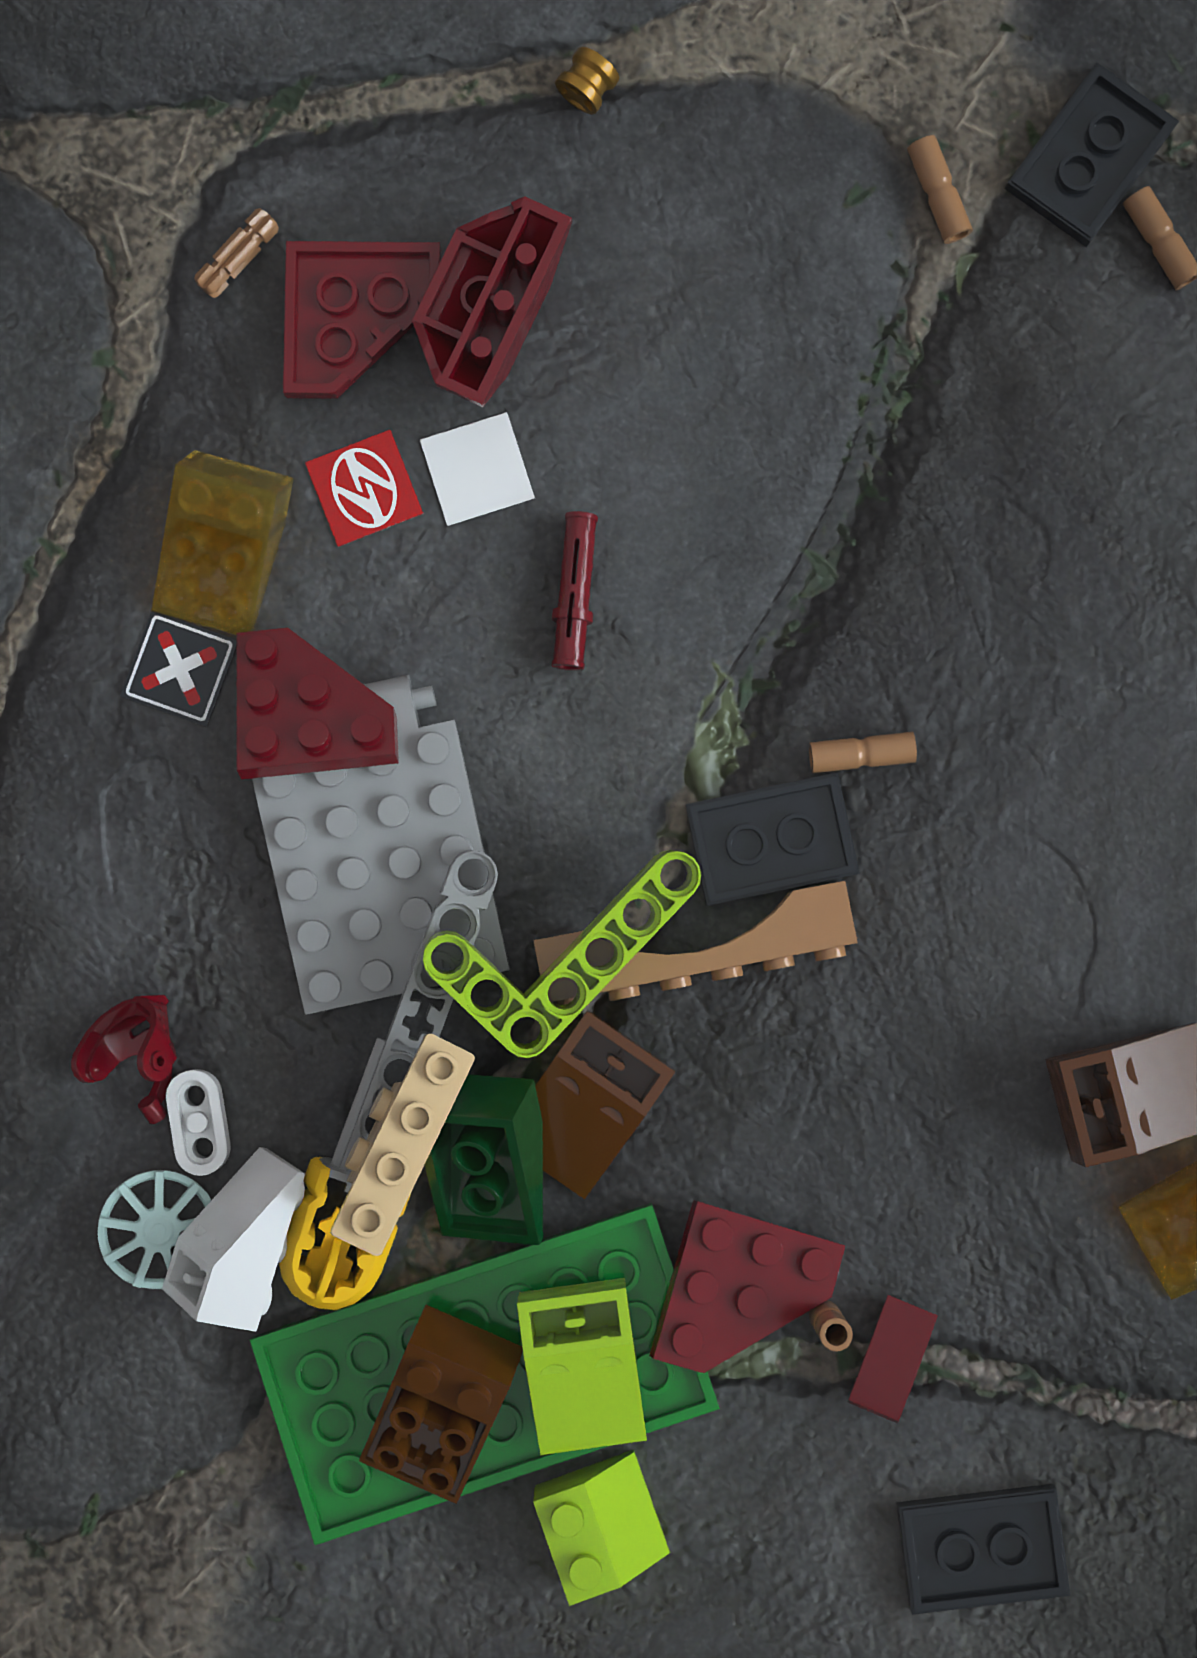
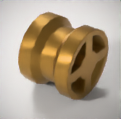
M579 47L572 57V67L569 71L560 73L555 80V86L570 104L587 114L593 115L602 106L601 97L604 92L614 89L620 77L613 65L602 55L590 48Z

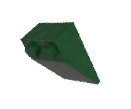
M467 1075L424 1164L442 1236L540 1245L543 1240V1121L534 1079Z

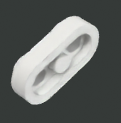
M192 1069L182 1072L173 1078L166 1092V1103L175 1157L178 1164L186 1172L198 1176L208 1175L220 1169L226 1163L231 1150L222 1088L217 1078L205 1070ZM192 1086L201 1087L205 1093V1099L200 1105L193 1104L188 1098V1092ZM200 1138H207L213 1144V1152L208 1157L200 1155L197 1151L196 1144Z

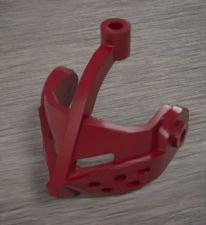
M165 995L134 996V998L124 1000L110 1008L86 1031L71 1059V1069L74 1076L80 1082L93 1083L105 1079L121 1061L138 1055L137 1068L140 1075L145 1080L154 1082L149 1095L138 1103V1108L149 1124H156L167 1115V1111L161 1103L166 1097L167 1088L172 1079V1065L177 1059L176 1051L170 1038L167 1012L169 1000ZM147 1020L150 1023V1027L134 1036L131 1029Z

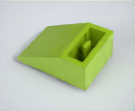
M625 1278L519 1292L517 1310L540 1455L647 1441Z

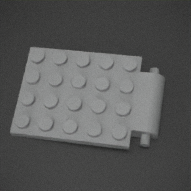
M409 675L364 684L394 707L397 716L398 764L252 778L305 1015L402 994L434 907L446 897L440 891L452 861L462 852L470 850L480 851L485 854L456 722L451 720L421 727L417 710L437 706L432 686L412 689ZM478 859L466 860L458 870L459 882L466 889H478L485 884L488 878L487 867ZM493 893L487 910L479 908L481 926L473 946L500 972L510 970ZM460 909L446 911L440 918L439 923L440 931H454L462 936L467 933L470 925L469 917ZM432 959L435 966L439 969L451 970L449 964L444 960ZM423 966L421 969L422 982L429 988L439 986Z

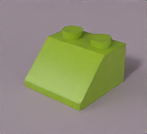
M634 1449L535 1485L533 1503L569 1606L622 1587L670 1553Z

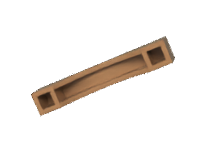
M835 882L788 892L776 908L758 924L724 944L692 953L664 955L638 952L600 992L608 991L609 1000L613 1001L641 995L639 985L657 981L660 982L661 991L691 986L690 975L711 971L712 981L743 976L742 965L762 962L764 971L795 966L793 955L814 952L815 961L846 956L845 945L858 943L846 882ZM583 931L533 940L540 976ZM601 938L590 942L585 953L587 962L592 966L598 967L610 962L614 953L613 944ZM565 977L556 979L549 987V1000L551 1002L556 1001L558 1005L570 1003L577 993L576 982Z

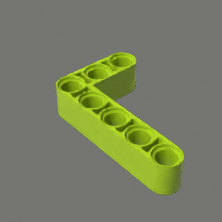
M666 850L654 856L524 994L466 938L454 931L437 932L429 938L423 952L425 970L433 980L507 1050L518 1057L530 1058L537 1056L561 1034L695 893L701 880L700 867L692 856L681 851ZM678 859L686 867V880L679 888L667 889L661 882V869L670 860ZM634 899L646 900L651 911L647 923L637 928L628 927L623 918L625 906ZM605 938L613 944V957L610 962L603 966H592L586 960V948L593 940ZM444 942L456 944L463 952V959L460 965L449 971L436 967L431 957L435 947ZM562 977L570 978L577 985L575 998L565 1005L551 1002L548 997V990L552 982ZM486 979L493 980L502 989L499 1001L490 1007H481L474 1003L471 998V991L475 984ZM531 1017L540 1024V1033L531 1043H518L510 1035L512 1025L519 1018Z

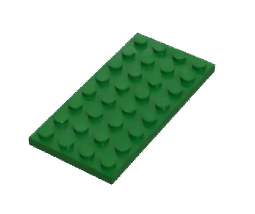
M652 1203L543 1239L540 1245L527 1244L360 1300L353 1305L338 1310H330L255 1335L250 1339L314 1545L448 1501L359 1461L425 1305L522 1346L517 1310L519 1292L625 1278L646 1434L720 1409L708 1371L706 1373L697 1372L655 1360L649 1356L674 1269ZM523 1352L507 1395L461 1496L608 1447L540 1455Z

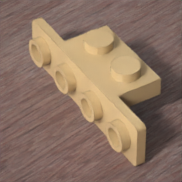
M427 1034L424 1036L403 1081L394 1083L391 1091L384 1087L382 1088L369 1114V1117L376 1121L367 1140L359 1137L347 1157L345 1167L352 1170L347 1182L352 1183V1186L330 1229L332 1236L374 1256L382 1254L475 1060L472 1053L434 1034Z

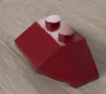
M524 196L511 202V205L492 211L456 228L412 319L437 387L478 406H485L508 376L551 287L572 224L571 217Z

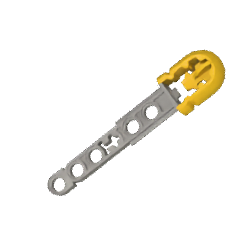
M473 850L462 852L452 861L440 891L446 897L434 907L386 1039H376L333 1158L313 1157L310 1159L304 1176L307 1189L304 1191L301 1205L293 1212L287 1231L286 1255L279 1263L281 1278L291 1293L310 1306L319 1309L338 1310L353 1305L372 1290L383 1271L398 1230L397 1225H395L380 1256H374L356 1247L357 1266L352 1272L351 1268L354 1262L346 1256L350 1244L332 1236L330 1233L340 1208L336 1207L331 1217L319 1222L318 1228L325 1233L321 1246H314L315 1224L313 1219L317 1208L324 1206L326 1201L329 1177L347 1183L344 1192L348 1193L352 1186V1183L347 1182L352 1170L346 1168L345 1163L356 1140L359 1137L367 1140L369 1136L365 1128V1121L378 1094L383 1087L391 1091L392 1087L386 1083L383 1076L387 1064L396 1059H403L411 1063L425 1035L434 1034L440 1037L454 998L443 988H429L422 982L421 969L424 966V947L431 936L441 932L439 927L440 918L446 911L451 909H460L469 917V930L463 937L474 945L481 926L479 908L487 910L498 876L496 864L491 857L483 852ZM470 859L482 861L488 870V878L485 884L474 890L463 887L458 879V870L461 864ZM444 942L435 947L431 957L432 959L444 960L453 970L460 965L463 959V952L456 944ZM414 989H417L428 998L443 999L439 1009L433 1004H429L426 1020L432 1024V1028L429 1032L420 1031L417 1038L409 1036V1026L403 1023L406 1015L414 1017L417 1014L421 1004L420 999H410ZM409 1198L402 1210L400 1217L404 1214ZM302 1249L309 1250L307 1257L301 1255Z

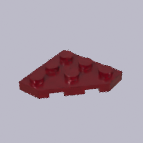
M286 241L283 393L286 398L338 399L413 326L412 319L441 261L442 249L440 242Z
M288 627L237 633V772L241 780L399 763L397 716L392 705Z
M693 1200L649 1356L655 1360L706 1373L832 1298L845 1245Z

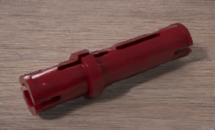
M572 511L565 514L566 527L561 563L558 607L553 608L552 621L557 624L554 657L551 666L562 670L579 671L584 670L585 667L584 653L587 626L593 623V612L589 611V599L598 517L589 512Z

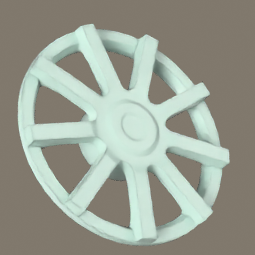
M168 1170L147 1171L124 1181L108 1197L99 1217L98 1242L106 1264L120 1278L135 1287L162 1289L165 1278L145 1277L153 1255L161 1253L168 1270L172 1258V1247L176 1245L181 1232L195 1219L180 1220L178 1214L195 1194L200 1198L204 1207H206L211 1201L208 1193L190 1177ZM164 1179L172 1180L188 1187L171 1208L164 1207ZM155 1180L154 1206L147 1209L130 1188L145 1181ZM121 1196L139 1214L137 1221L109 1217L114 1205ZM107 1227L135 1232V1238L112 1251L108 1241ZM143 1247L145 1252L136 1274L126 1269L117 1260L136 1248Z

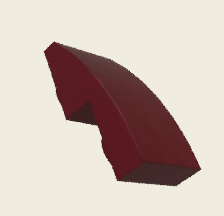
M888 1295L861 1363L848 1403L898 1423L938 1315Z

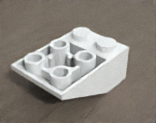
M259 1147L178 1237L162 1290L198 1322L256 1332L261 1315L268 1311L271 1304V1283L277 1263H280L286 1255L287 1231L293 1212L301 1205L304 1197L305 1186L303 1180L305 1173L267 1148Z

